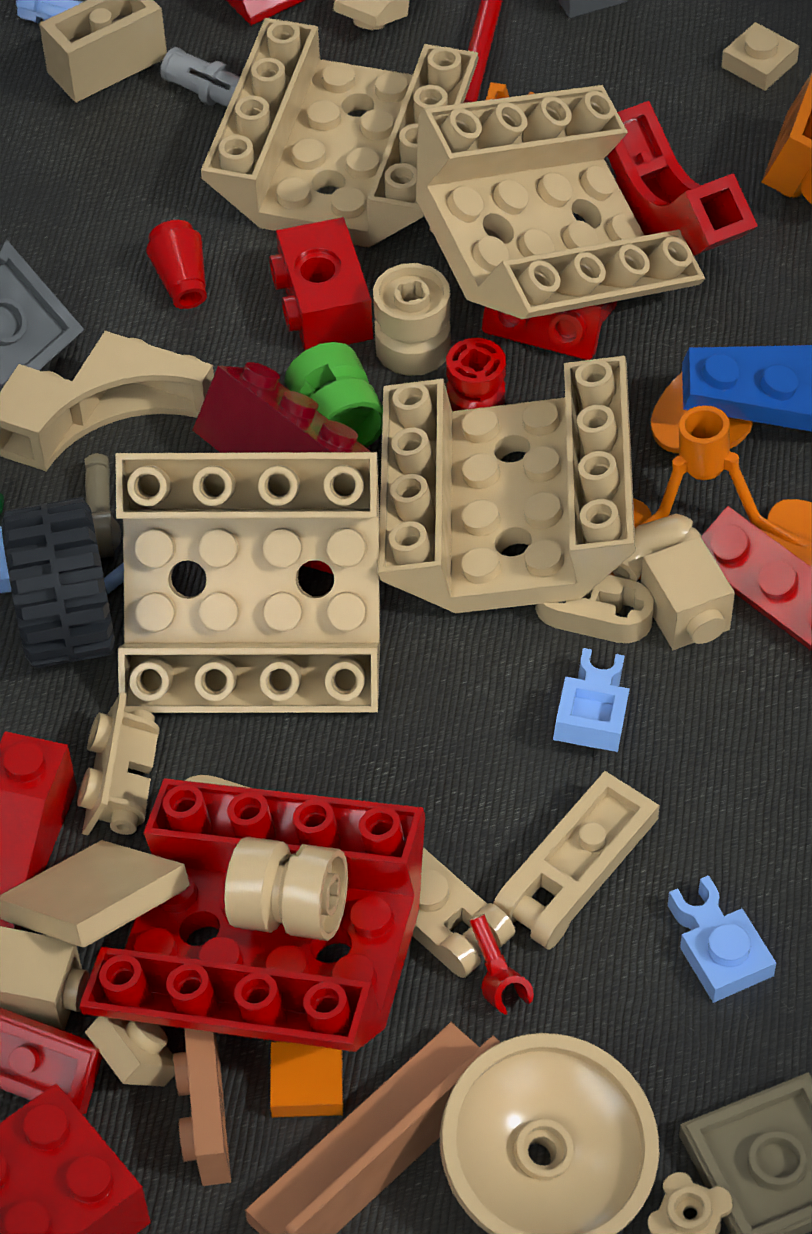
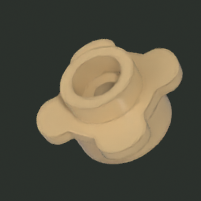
M673 1173L663 1182L665 1196L659 1210L649 1215L648 1228L651 1234H719L722 1217L729 1215L732 1211V1197L723 1187L717 1186L708 1189L693 1183L690 1176L686 1173ZM688 1208H693L697 1211V1216L694 1219H686L683 1216L684 1211Z

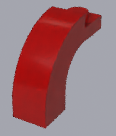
M650 101L617 112L628 133L607 157L617 177L615 181L644 236L680 230L693 256L739 239L758 227L734 173L704 185L697 184L685 173L668 143Z

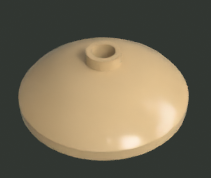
M538 1033L518 1036L503 1041L484 1052L469 1065L455 1084L445 1105L440 1129V1151L446 1178L457 1201L472 1220L488 1234H617L637 1215L650 1194L658 1168L659 1137L654 1114L646 1095L631 1073L620 1062L599 1047L584 1040L560 1034ZM541 1144L545 1146L551 1156L550 1164L541 1166L534 1163L528 1154L529 1145Z

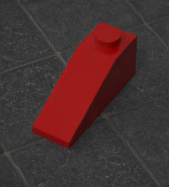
M7 731L2 736L0 741V895L45 871L77 790L70 752L66 744ZM0 918V926L21 930V926Z

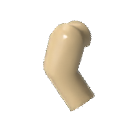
M673 514L639 525L635 528L636 552L618 566L613 573L617 577L637 581L642 573L643 556L699 536L701 537V534L692 527L693 521L690 518L680 514Z

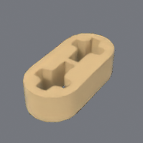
M608 575L582 599L566 601V603L535 604V609L538 617L545 624L554 628L616 643H632L639 641L650 631L654 599L650 590L643 584L634 580ZM622 605L634 608V610L628 613L627 617L616 615L621 610Z

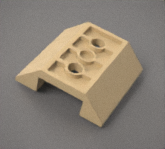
M265 18L202 166V179L259 228L276 231L344 217L353 245L371 247L423 218L424 214L416 200L418 116L424 108L464 103L478 63V53L424 44L415 71L411 75L321 60L318 26ZM355 110L367 111L361 117L348 115L349 112ZM326 186L339 188L333 194L317 192V190Z
M603 85L424 108L419 114L416 200L467 300L520 319H527L696 286L706 279L680 230L644 236L604 160L628 132ZM573 213L580 215L586 222L577 221ZM484 227L494 231L500 239L488 236Z
M617 356L564 363V398L452 411L444 379L384 386L378 560L380 580L453 613H463L582 599L635 553L626 357ZM515 451L526 453L523 459L516 462L501 461L505 455ZM510 545H528L525 552L520 555L504 556L501 554Z
M377 452L116 453V519H123L125 643L118 648L119 694L120 692L127 693L124 712L130 713L133 710H146L151 713L378 712L380 661V577L378 574L380 523ZM181 561L196 562L205 571L206 586L202 593L197 596H184L177 592L172 584V570ZM308 561H322L331 568L334 574V584L332 589L325 595L311 596L299 586L297 578L299 569Z

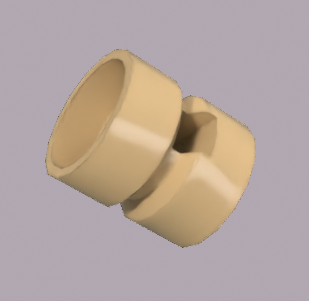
M419 263L400 264L387 269L377 278L373 287L374 316L376 319V355L382 365L395 373L407 376L424 375L437 370L446 362V356L451 348L449 283L441 272L431 266Z
M253 837L241 839L233 851L225 882V912L229 924L235 928L271 933L283 923L286 933L291 936L325 941L330 940L339 928L346 903L348 868L345 854L340 849L305 844L301 845L296 854H291L288 845L283 841Z

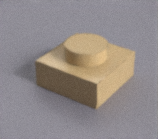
M755 22L723 50L721 67L766 91L797 63L799 45Z
M98 1016L85 1031L123 1084L165 1087L175 1075L174 1057L166 1046L168 1038L158 1024Z

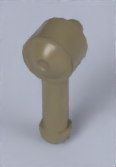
M95 453L85 458V501L91 508L100 558L115 557L116 549L121 542V529L118 522L113 518L112 511H110L109 458L103 454Z

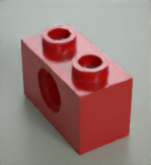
M344 217L276 230L278 254L269 256L272 280L276 290L284 288L286 290L287 296L282 297V308L286 326L289 332L298 330L304 351L318 344L329 342L348 345L372 340V301Z

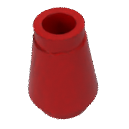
M170 220L157 225L149 233V244L147 245L146 253L172 298L174 306L179 309H190L201 305L206 300L207 293L205 289L203 246L200 233L193 230L192 225L184 220Z

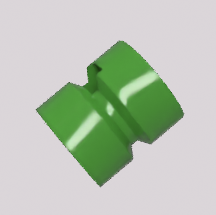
M337 342L318 344L305 350L292 361L286 370L284 379L287 389L304 394L316 401L319 405L317 411L328 420L336 421L352 428L358 434L356 441L367 448L382 434L383 406L373 386L369 384L367 375L352 348Z

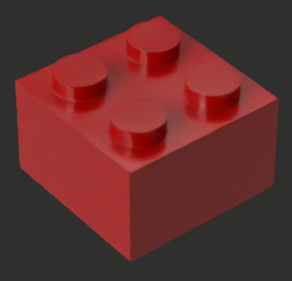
M57 1083L0 1123V1234H137L151 1223L141 1184Z

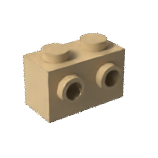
M87 0L39 23L47 72L75 103L162 61L167 54L162 8L154 0Z

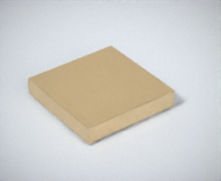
M101 840L1 894L0 918L9 923L84 948L183 892L190 884L185 865L182 863Z

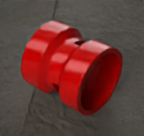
M468 338L457 342L451 347L446 356L448 379L446 385L452 411L504 405L506 358L501 347L493 341L484 338Z

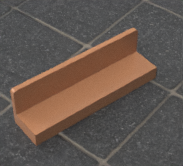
M450 1022L245 1209L247 1222L259 1234H337L440 1137L443 1112L455 1084L471 1063L484 1052L501 1042L492 1036L479 1047Z

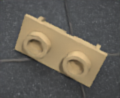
M120 692L107 715L103 713L96 715L90 731L87 749L96 752L94 769L88 768L85 772L77 800L79 807L86 808L82 834L87 836L98 820L109 822L110 828L114 832L124 835L133 834L136 832L137 826L145 821L151 779L129 773L128 768L147 774L150 773L154 763L159 726L154 722L155 717L149 711L133 710L130 713L124 712L127 693Z

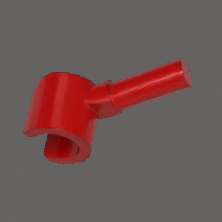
M485 914L469 919L488 971L483 978L481 986L485 999L501 1013L507 1015L501 995L506 986L514 983V988L519 997L527 1004L532 1003L534 997L532 985L522 975L508 967L504 956L500 953Z

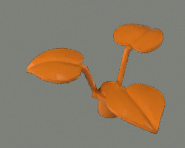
M681 372L665 389L651 417V431L655 441L664 450L679 453V456L672 460L673 470L661 505L656 513L651 515L649 508L643 502L633 498L635 528L669 516L683 474L688 472L693 478L710 480L719 476L723 470H727L750 522L812 567V502L799 499L782 500L771 508L768 520L762 517L739 468V456L736 453L730 452L731 448L740 444L750 433L753 421L727 417L722 410L713 406H696L689 410H683Z

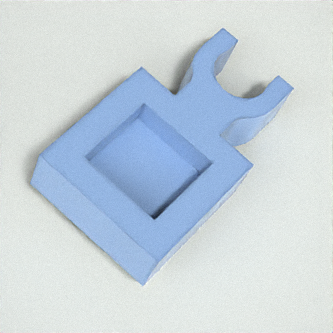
M583 648L578 679L565 677L553 740L618 752L630 689L619 687L625 656L615 654L614 665L611 668L598 669L590 663L592 649Z
M709 875L701 878L698 893L705 902L703 905L691 906L687 904L678 889L669 892L668 907L679 924L691 929V931L682 934L680 949L713 1003L774 976L776 962L746 913L741 908L728 915H723L718 907L719 892Z

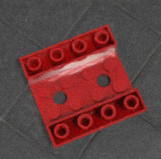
M164 778L145 827L144 835L152 855L185 865L190 886L183 892L137 917L124 950L101 947L79 1005L82 1014L356 1052L386 1027L418 917L425 828L424 809L422 807ZM253 837L283 841L288 845L291 854H296L302 844L335 848L344 852L348 868L347 897L339 928L333 938L325 941L291 936L286 933L283 923L271 933L235 928L229 924L225 912V882L233 851L241 839ZM202 927H214L219 930L217 936L208 940L204 945L193 946L186 943L189 935ZM341 943L351 948L349 953L337 962L324 963L316 959L318 953L331 944Z

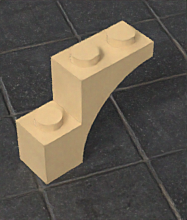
M108 331L103 333L73 381L64 379L51 371L42 372L18 364L0 391V456L47 471L56 458L75 441L112 422L153 414H173L197 418L214 377L213 365L202 362L191 355H180L149 345L140 339L126 338Z

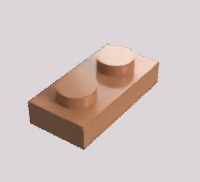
M184 1028L186 1052L174 1053L173 1055L178 1096L190 1095L192 1117L179 1118L184 1162L197 1161L203 1186L231 1183L220 1054L215 1032Z

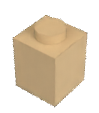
M700 536L643 556L641 584L650 590L654 599L653 618L672 650L693 643H708L719 637L723 632L730 630L735 592Z
M0 926V1007L65 1031L71 1010L80 1011L79 1005L89 981V972L82 969L77 946L47 935Z

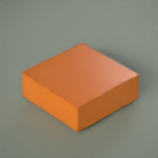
M271 1042L270 1107L272 1117L343 1115L342 1050L288 1042Z

